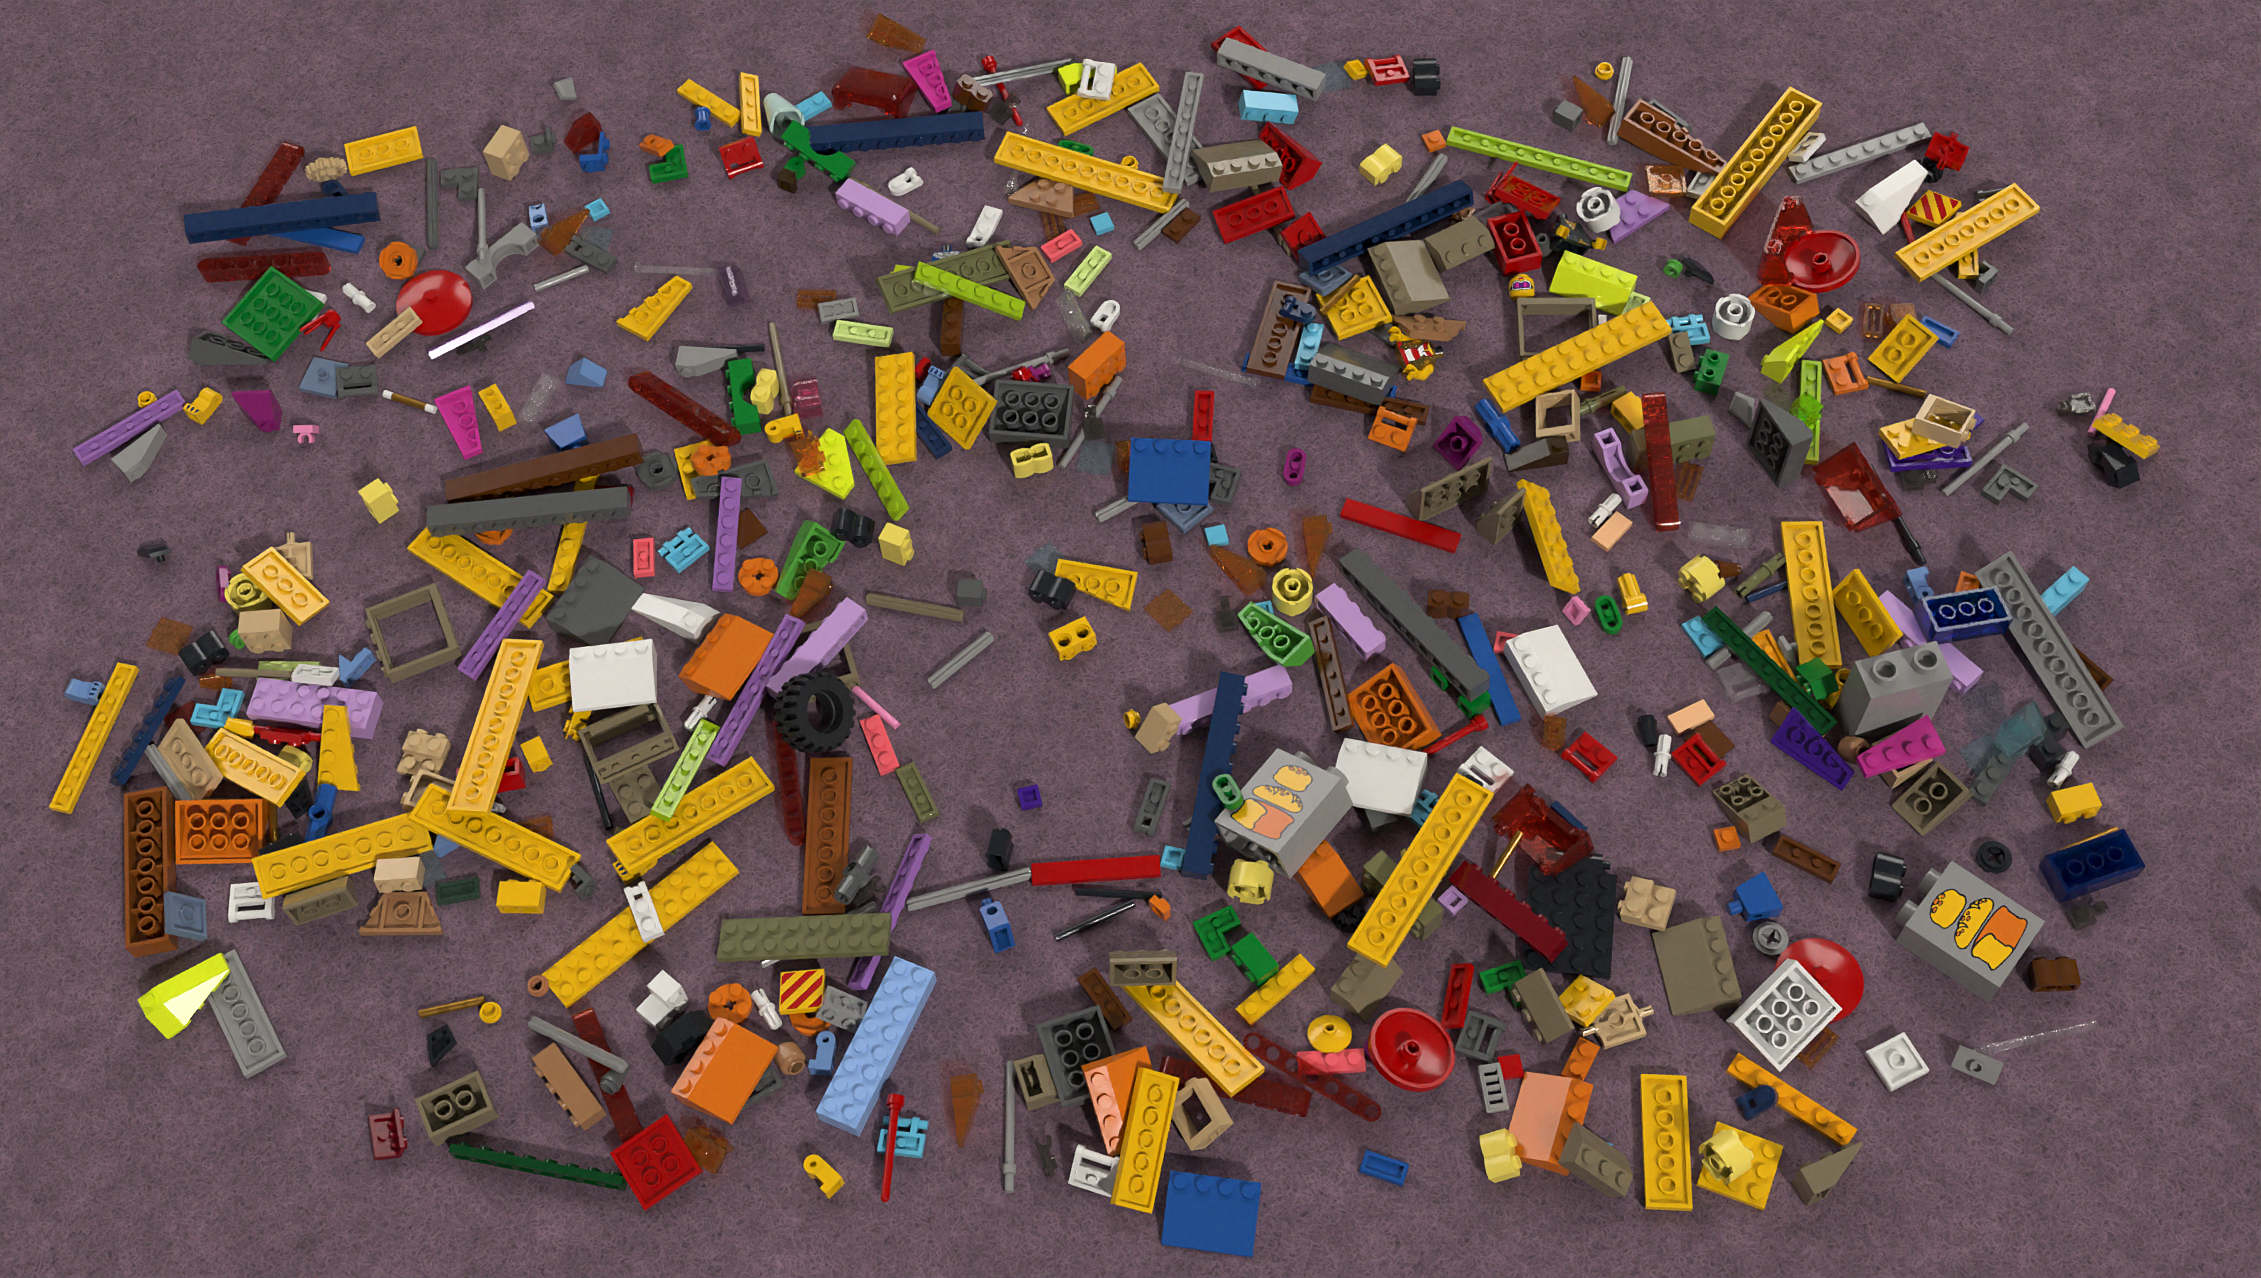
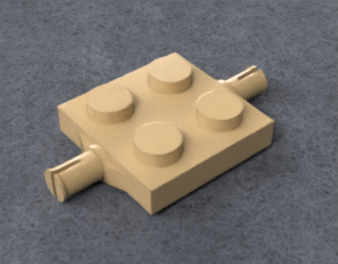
M287 533V543L280 547H274V549L305 579H314L313 547L311 542L297 543L295 542V533Z
M1628 993L1614 998L1587 1028H1580V1033H1582V1037L1595 1033L1605 1050L1645 1037L1647 1033L1642 1024V1017L1653 1015L1654 1011L1651 1005L1638 1009Z

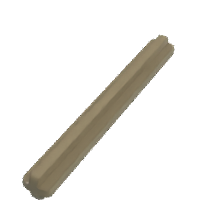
M868 593L866 596L867 605L960 622L964 619V610L873 593Z

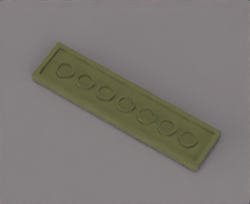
M1008 239L925 264L980 285L990 286L1011 279L996 254L995 248L997 246H1002V248L1013 247ZM916 266L877 277L875 280L890 315L953 296L914 282Z
M891 913L725 919L722 920L717 959L719 962L888 956L892 915Z

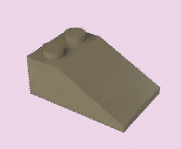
M1523 487L1504 496L1499 502L1495 501L1486 514H1481L1477 519L1476 532L1495 546L1521 521L1526 489Z
M1937 761L1892 807L1924 836L1957 811L1973 794L1948 769Z

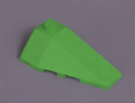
M804 520L793 541L775 592L787 600L793 601L809 586L810 579L815 575L819 576L823 572L821 569L828 562L832 564L837 559L846 542L837 540L830 534V531L818 523Z
M1250 602L1237 614L1268 658L1281 666H1302L1315 653L1310 636L1255 603Z

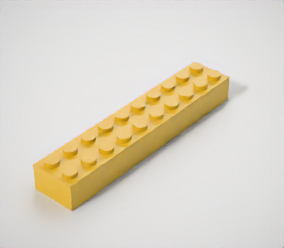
M1789 87L1693 205L1688 222L1722 239L1788 154L1818 119L1823 103Z

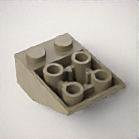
M1748 773L1712 791V794L1738 832L1750 844L1787 826L1785 806Z
M1045 1054L1033 1055L1014 1061L1015 1071L1028 1111L1060 1101Z
M1850 1142L1840 1148L1841 1151L1835 1154L1830 1151L1820 1157L1821 1160L1815 1163L1811 1160L1800 1166V1170L1795 1173L1796 1176L1792 1184L1805 1207L1828 1196L1862 1147V1142L1855 1145Z

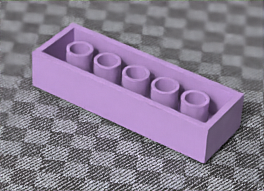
M259 677L246 714L257 725L282 726L322 733L324 705L347 706L352 732L350 736L372 739L383 701L377 692Z

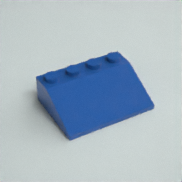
M1131 438L1128 502L1208 506L1211 441Z
M1170 1170L1161 1245L1253 1258L1261 1183Z

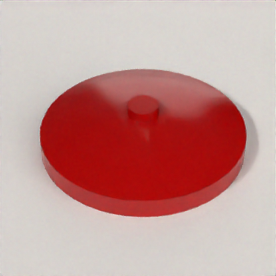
M1817 230L1800 236L1786 248L1781 259V268L1785 280L1791 286L1812 293H1823L1835 290L1848 283L1859 270L1861 255L1858 244L1851 236L1836 230Z
M444 270L428 271L417 275L403 286L397 297L396 311L399 316L411 307L423 321L412 332L425 336L441 335L457 328L465 321L472 309L473 295L469 285L461 276Z
M1809 938L1791 944L1779 956L1773 973L1787 958L1797 960L1842 1008L1828 1024L1846 1018L1858 1006L1863 995L1864 978L1858 962L1844 947L1826 939Z
M1396 1008L1382 1014L1372 1026L1368 1036L1370 1058L1378 1072L1393 1085L1412 1092L1430 1091L1439 1087L1453 1070L1455 1064L1453 1042L1445 1028L1432 1016L1412 1008Z

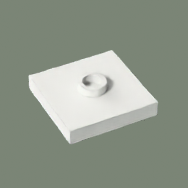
M1904 1032L1865 1052V1056L1889 1092L1930 1071Z

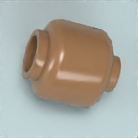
M1851 735L1846 736L1839 743L1838 754L1845 762L1858 765L1856 762L1857 756L1869 750L1870 745L1863 738Z
M786 1042L778 1046L773 1061L783 1074L795 1075L803 1070L806 1056L796 1043Z

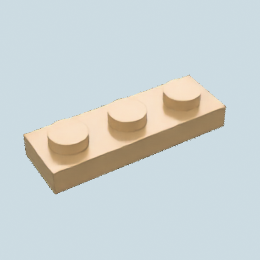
M409 307L366 342V345L379 359L422 324L423 321Z

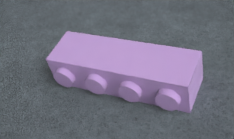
M850 178L835 193L837 204L842 209H848L855 216L867 219L871 225H878L888 234L892 233L898 236L910 222L909 210Z
M1333 583L1315 596L1314 605L1324 616L1327 615L1331 619L1333 627L1365 662L1385 650L1386 638L1380 630L1377 631L1370 618L1360 612L1358 605L1347 598V594L1342 588H1338Z

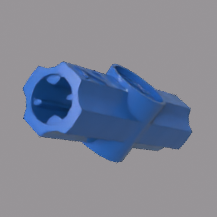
M1484 398L1475 405L1474 410L1484 422L1486 432L1491 434L1489 436L1497 440L1505 453L1512 452L1520 447L1521 442L1511 430L1508 418L1498 412L1490 399Z
M330 784L318 785L314 805L308 811L310 820L304 843L326 837L328 827L333 822L332 811L338 791L336 786Z

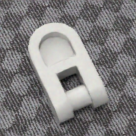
M911 167L905 173L893 178L889 182V191L894 196H901L921 186L923 180L917 176V172Z
M1114 300L1105 301L1091 318L1089 325L1093 328L1101 329L1103 333L1107 330L1110 331L1111 326L1120 315V305Z

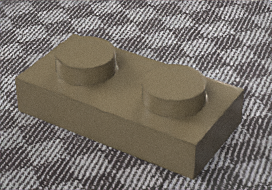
M1688 332L1668 335L1667 340L1675 373L1695 370L1696 365Z

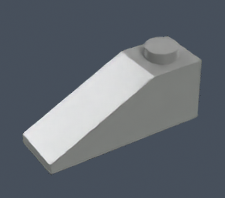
M679 346L675 366L678 375L688 378L727 367L728 361L739 360L736 349Z
M157 424L111 460L116 468L132 483L135 479L141 478L143 473L148 470L167 434L162 426Z

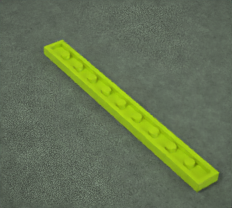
M1453 126L1446 145L1510 162L1517 161L1521 165L1627 192L1633 174Z

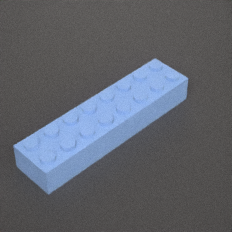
M894 957L816 1110L819 1120L858 1137L860 1136L937 982L935 972L899 957Z

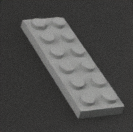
M1157 93L1128 108V114L1168 163L1177 115L1162 96ZM1194 135L1184 177V184L1187 187L1203 179L1191 154V150L1203 148Z
M234 949L223 955L231 972L216 991L211 992L207 998L243 1075L248 1079L288 1056L238 952Z

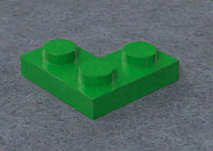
M683 144L675 145L665 154L667 162L649 165L652 184L689 177Z
M1232 905L1192 922L1193 928L1211 962L1231 954V949L1223 934L1241 926V922Z
M1520 959L1478 974L1486 996L1507 989L1515 1009L1521 1007L1520 1002H1515L1511 995V985L1527 976Z

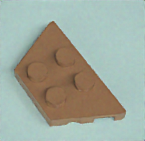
M1038 178L1008 197V202L1012 205L1069 218L1074 217L1073 185Z
M997 246L995 248L996 254L1031 312L1034 311L1056 280L1037 247L1022 248L1013 246V248H1002V246Z
M1391 315V324H1398L1401 332H1404L1407 337L1415 339L1450 341L1452 337L1459 334V330L1464 331L1466 321L1445 320L1442 317L1425 318L1422 315H1415L1414 317Z
M427 892L383 893L378 905L369 914V920L364 927L361 926L359 929L361 936L443 935V929Z

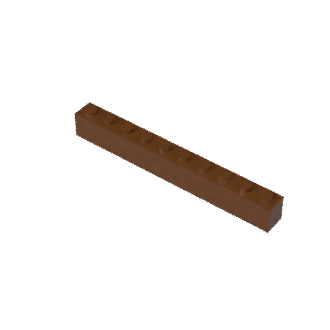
M637 433L446 481L448 504L504 499L645 463L642 443Z

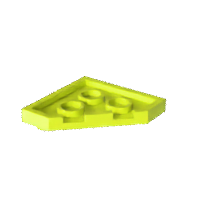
M828 428L794 471L796 475L844 500L855 486L846 441L843 435Z

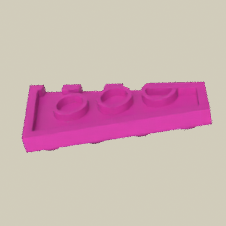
M935 50L902 63L903 69L935 113L952 106Z
M470 385L434 399L435 405L464 460L483 453Z
M1927 714L1857 756L1856 762L1864 778H1868L1944 755L1946 750Z

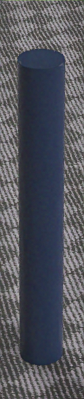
M1787 580L1746 595L1745 598L1748 603L1788 588Z

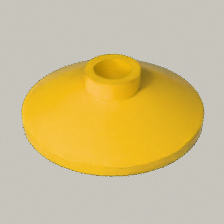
M1324 1015L1311 1022L1308 1027L1307 1036L1309 1043L1316 1050L1328 1054L1338 1053L1350 1044L1352 1030L1350 1025L1341 1017Z

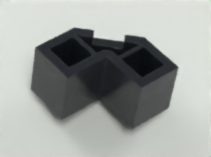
M2107 436L2087 445L2088 458L2091 463L2104 468V479L2108 486L2121 489L2139 481L2140 476L2136 460L2132 455L2129 457L2122 449L2124 446Z
M2059 711L2041 718L2033 731L2029 757L2040 772L2059 764L2065 755L2057 741L2063 739L2071 727Z
M703 1010L689 1011L669 1027L659 1032L651 1048L665 1067L680 1063L692 1047L701 1044L713 1023Z

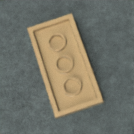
M176 719L157 749L192 800L209 799L223 779V775L185 720Z

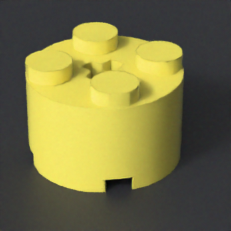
M1698 554L1678 570L1680 579L1677 580L1682 589H1689L1692 593L1691 597L1698 604L1705 602L1725 586L1724 578L1720 579L1718 576L1720 571L1708 557L1703 556L1701 558V554Z
M1286 568L1279 571L1272 583V602L1276 609L1289 616H1295L1306 611L1310 607L1313 597V584L1310 575L1299 568H1296V570Z
M244 573L236 575L229 581L230 585L225 589L224 593L225 598L238 616L240 612L270 610L272 608V600Z
M1236 859L1231 867L1227 893L1233 899L1234 895L1239 897V902L1263 904L1264 899L1270 900L1274 872L1265 861L1259 860L1255 863Z
M1733 1129L1722 1130L1699 1146V1154L1703 1152L1704 1159L1701 1160L1704 1167L1715 1180L1720 1181L1722 1179L1725 1181L1723 1183L1725 1185H1728L1751 1169V1160L1754 1159V1155L1748 1147L1742 1144L1738 1134Z

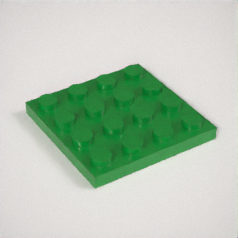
M271 266L221 323L275 363L301 333L299 329L311 322L325 305Z

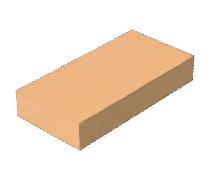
M1616 511L1592 536L1591 541L1608 552L1632 526L1633 522Z
M1703 699L1667 716V721L1677 736L1714 719L1715 715Z

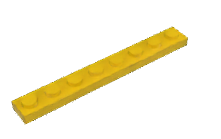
M599 475L576 481L573 492L594 490L595 485L598 483ZM587 521L564 524L547 589L549 593L563 594L571 583Z
M117 663L49 805L51 810L72 814L139 672L137 666Z

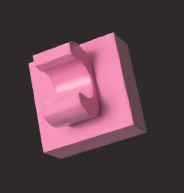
M293 425V433H299V443H304L305 436L309 437V443H314L315 436L312 433H319V426Z
M1578 596L1572 597L1562 610L1575 626L1579 625L1591 611Z

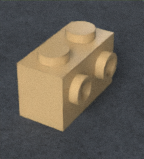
M1166 702L1153 706L1135 738L1151 754L1158 751L1162 752L1169 746V740L1178 731V725L1182 718Z
M420 857L379 859L376 864L374 883L379 893L422 890L425 867Z

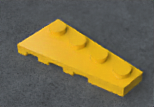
M675 276L659 288L658 293L652 297H647L638 308L634 307L631 309L629 315L623 319H618L616 321L617 326L648 342L692 290V283Z
M1058 559L1055 576L1074 582L1076 589L1130 612L1138 572Z
M324 705L317 788L318 785L330 784L336 786L338 790L360 791V784H358L357 780L358 770L353 754L355 753L354 745L351 742L350 736L352 732L347 706Z

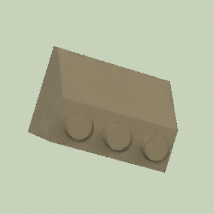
M1475 216L1424 239L1440 274L1496 247L1489 230Z
M341 876L333 881L318 883L311 888L296 890L292 894L286 895L282 908L292 922L298 926L359 906L354 882L349 876Z
M1163 949L1159 951L1138 950L1125 952L1119 950L1109 952L1110 986L1176 985L1177 956L1175 951Z
M1357 954L1331 988L1330 999L1367 1023L1404 971L1393 958L1385 969Z
M1543 968L1511 985V995L1515 1002H1520L1523 1009L1521 1010L1522 1016L1533 1027L1532 1034L1538 1043L1541 1042L1542 1045H1545L1575 1028Z
M1573 1123L1558 1164L1607 1197H1625L1633 1178L1627 1156L1579 1123Z

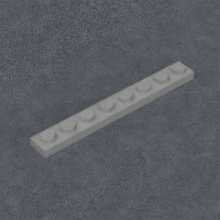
M1186 72L1162 187L1163 192L1181 194L1204 81L1203 73Z
M1920 123L1808 160L1805 163L1802 162L1790 166L1787 171L1797 185L1930 141L1932 135L1924 123Z

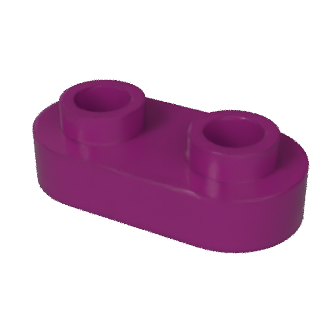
M1291 449L1287 453L1283 472V480L1287 485L1297 486L1303 480L1306 453L1302 449Z
M217 565L216 568L218 602H227L224 593L231 580V570H227V566Z

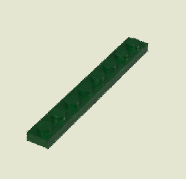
M1717 606L1701 618L1700 622L1784 703L1791 709L1795 707L1821 736H1824L1837 724V721Z
M460 1142L459 1145L451 1143L448 1151L455 1159L625 1191L627 1187V1181L623 1174L615 1171H610L608 1174L594 1167L582 1169L573 1163L561 1165L552 1159L540 1161L536 1160V1157L526 1154L523 1157H519L510 1151L503 1150L502 1153H499L485 1146H481L478 1149L464 1142Z

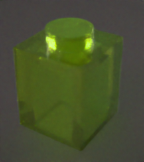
M1804 392L1792 403L1789 413L1802 420L1806 427H1809L1812 423L1817 424L1823 416L1821 413L1824 406L1810 394Z

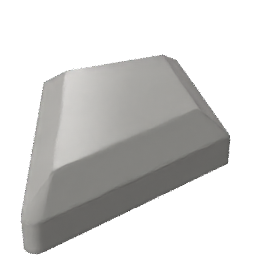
M572 77L553 84L558 93L557 97L560 100H574L577 98Z
M1736 391L1728 410L1748 428H1751L1755 399Z
M1782 635L1778 638V647L1793 674L1798 675L1795 669L1797 663L1793 651L1798 650L1796 642L1789 644Z

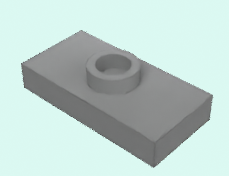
M855 297L818 304L821 324L859 317Z
M1959 1045L1951 1067L1995 1085L2004 1063Z

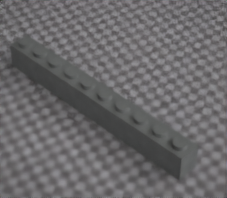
M627 486L428 506L427 528L432 537H444L446 535H464L466 533H484L486 531H504L506 529H524L526 527L623 519L631 517V496Z
M1357 547L1339 559V571L1469 702L1490 689V676L1485 669H1481L1472 656H1467L1463 652L1462 647L1457 642L1454 643L1449 638L1448 633L1444 629H1440L1431 616H1427L1421 606L1410 599L1406 591L1397 587L1396 582L1391 577L1388 578L1384 574L1383 569L1379 565H1375L1366 552L1363 553Z

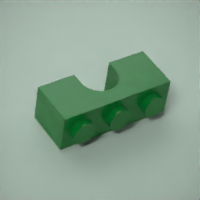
M1434 666L1430 669L1429 678L1443 692L1453 686ZM1486 691L1469 702L1461 695L1458 697L1457 707L1471 721L1472 717L1490 707L1491 696Z

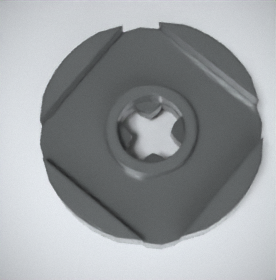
M655 452L645 456V463H642L640 468L638 467L640 481L650 490L664 489L678 478V467L675 459L671 455H663L662 452ZM659 468V470L662 471L661 473L655 474V469Z

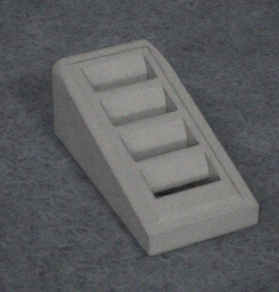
M1500 1063L1478 1066L1477 1075L1486 1113L1509 1110ZM1490 1073H1495V1074H1496V1075H1491V1076H1484V1074H1490ZM1488 1082H1498V1084L1486 1086ZM1500 1091L1499 1094L1488 1095V1092ZM1502 1099V1103L1490 1105V1101Z

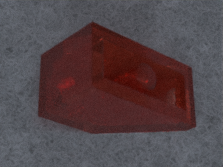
M591 112L578 118L570 128L563 141L573 154L579 152L600 139V132H603L600 122Z

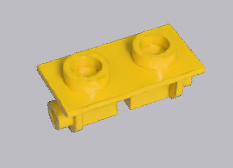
M571 705L569 713L572 714L571 720H566L563 729L566 732L564 739L571 735L572 739L580 741L581 738L578 730L587 726V723L581 722L580 719L588 721L591 711L573 712V706Z

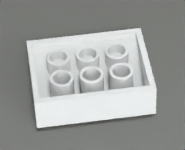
M1558 625L1526 632L1506 641L1503 648L1504 654L1542 720L1598 695Z
M652 639L570 649L569 668L573 712L657 703V653Z
M1345 738L1335 768L1339 769L1349 781L1346 789L1353 802L1352 806L1411 817L1428 771L1427 753Z
M1787 958L1726 1022L1778 1072H1781L1842 1008L1797 960Z

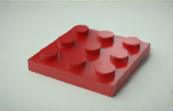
M1512 174L1497 188L1494 194L1500 201L1516 205L1515 207L1518 210L1528 211L1540 220H1546L1558 207L1562 199Z
M668 1114L610 1152V1155L645 1211L704 1172Z

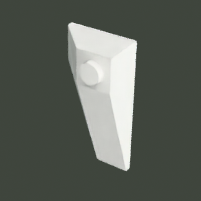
M1913 160L1869 189L1855 201L1856 211L1884 235L1898 223L1901 214L1908 207L1911 198L1919 189L1928 171L1916 160Z
M643 593L631 608L633 611L697 645L721 614L702 603Z

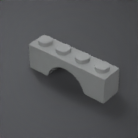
M521 222L488 248L486 264H480L478 256L465 267L468 277L481 289H486L498 279L496 275L498 263L503 258L513 254L527 256L540 245L536 233Z

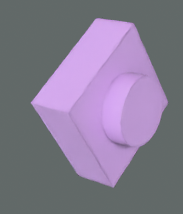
M1452 885L1437 899V903L1451 916H1454L1468 903V898Z

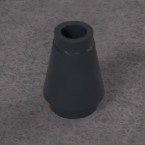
M1654 715L1638 717L1636 725L1644 747L1656 746L1657 720Z

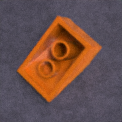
M1773 279L1748 297L1751 301L1750 304L1755 310L1779 329L1793 334L1820 313L1817 294Z
M1325 839L1293 875L1329 919L1365 896L1337 852Z

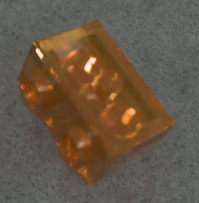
M811 430L807 431L808 437L790 442L802 478L825 471L823 463L827 462L824 452H819L818 447L821 446L818 436H813Z
M699 1125L689 1128L684 1137L689 1149L701 1167L713 1174H717L727 1153L733 1152L734 1147L729 1144L727 1139L711 1134V1130L705 1126Z

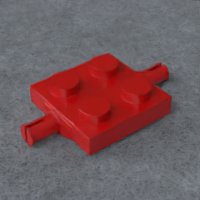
M1935 132L1924 156L1932 161H1937L1938 169L1941 165L1940 170H1943L1946 166L1949 169L1959 171L1970 147L1957 141L1958 134H1955V132H1951L1949 137Z
M255 725L254 727L255 734H260L261 739H268V743L280 744L283 741L288 742L289 746H301V744H309L311 741L321 742L322 734H319L318 731L282 726L265 727Z

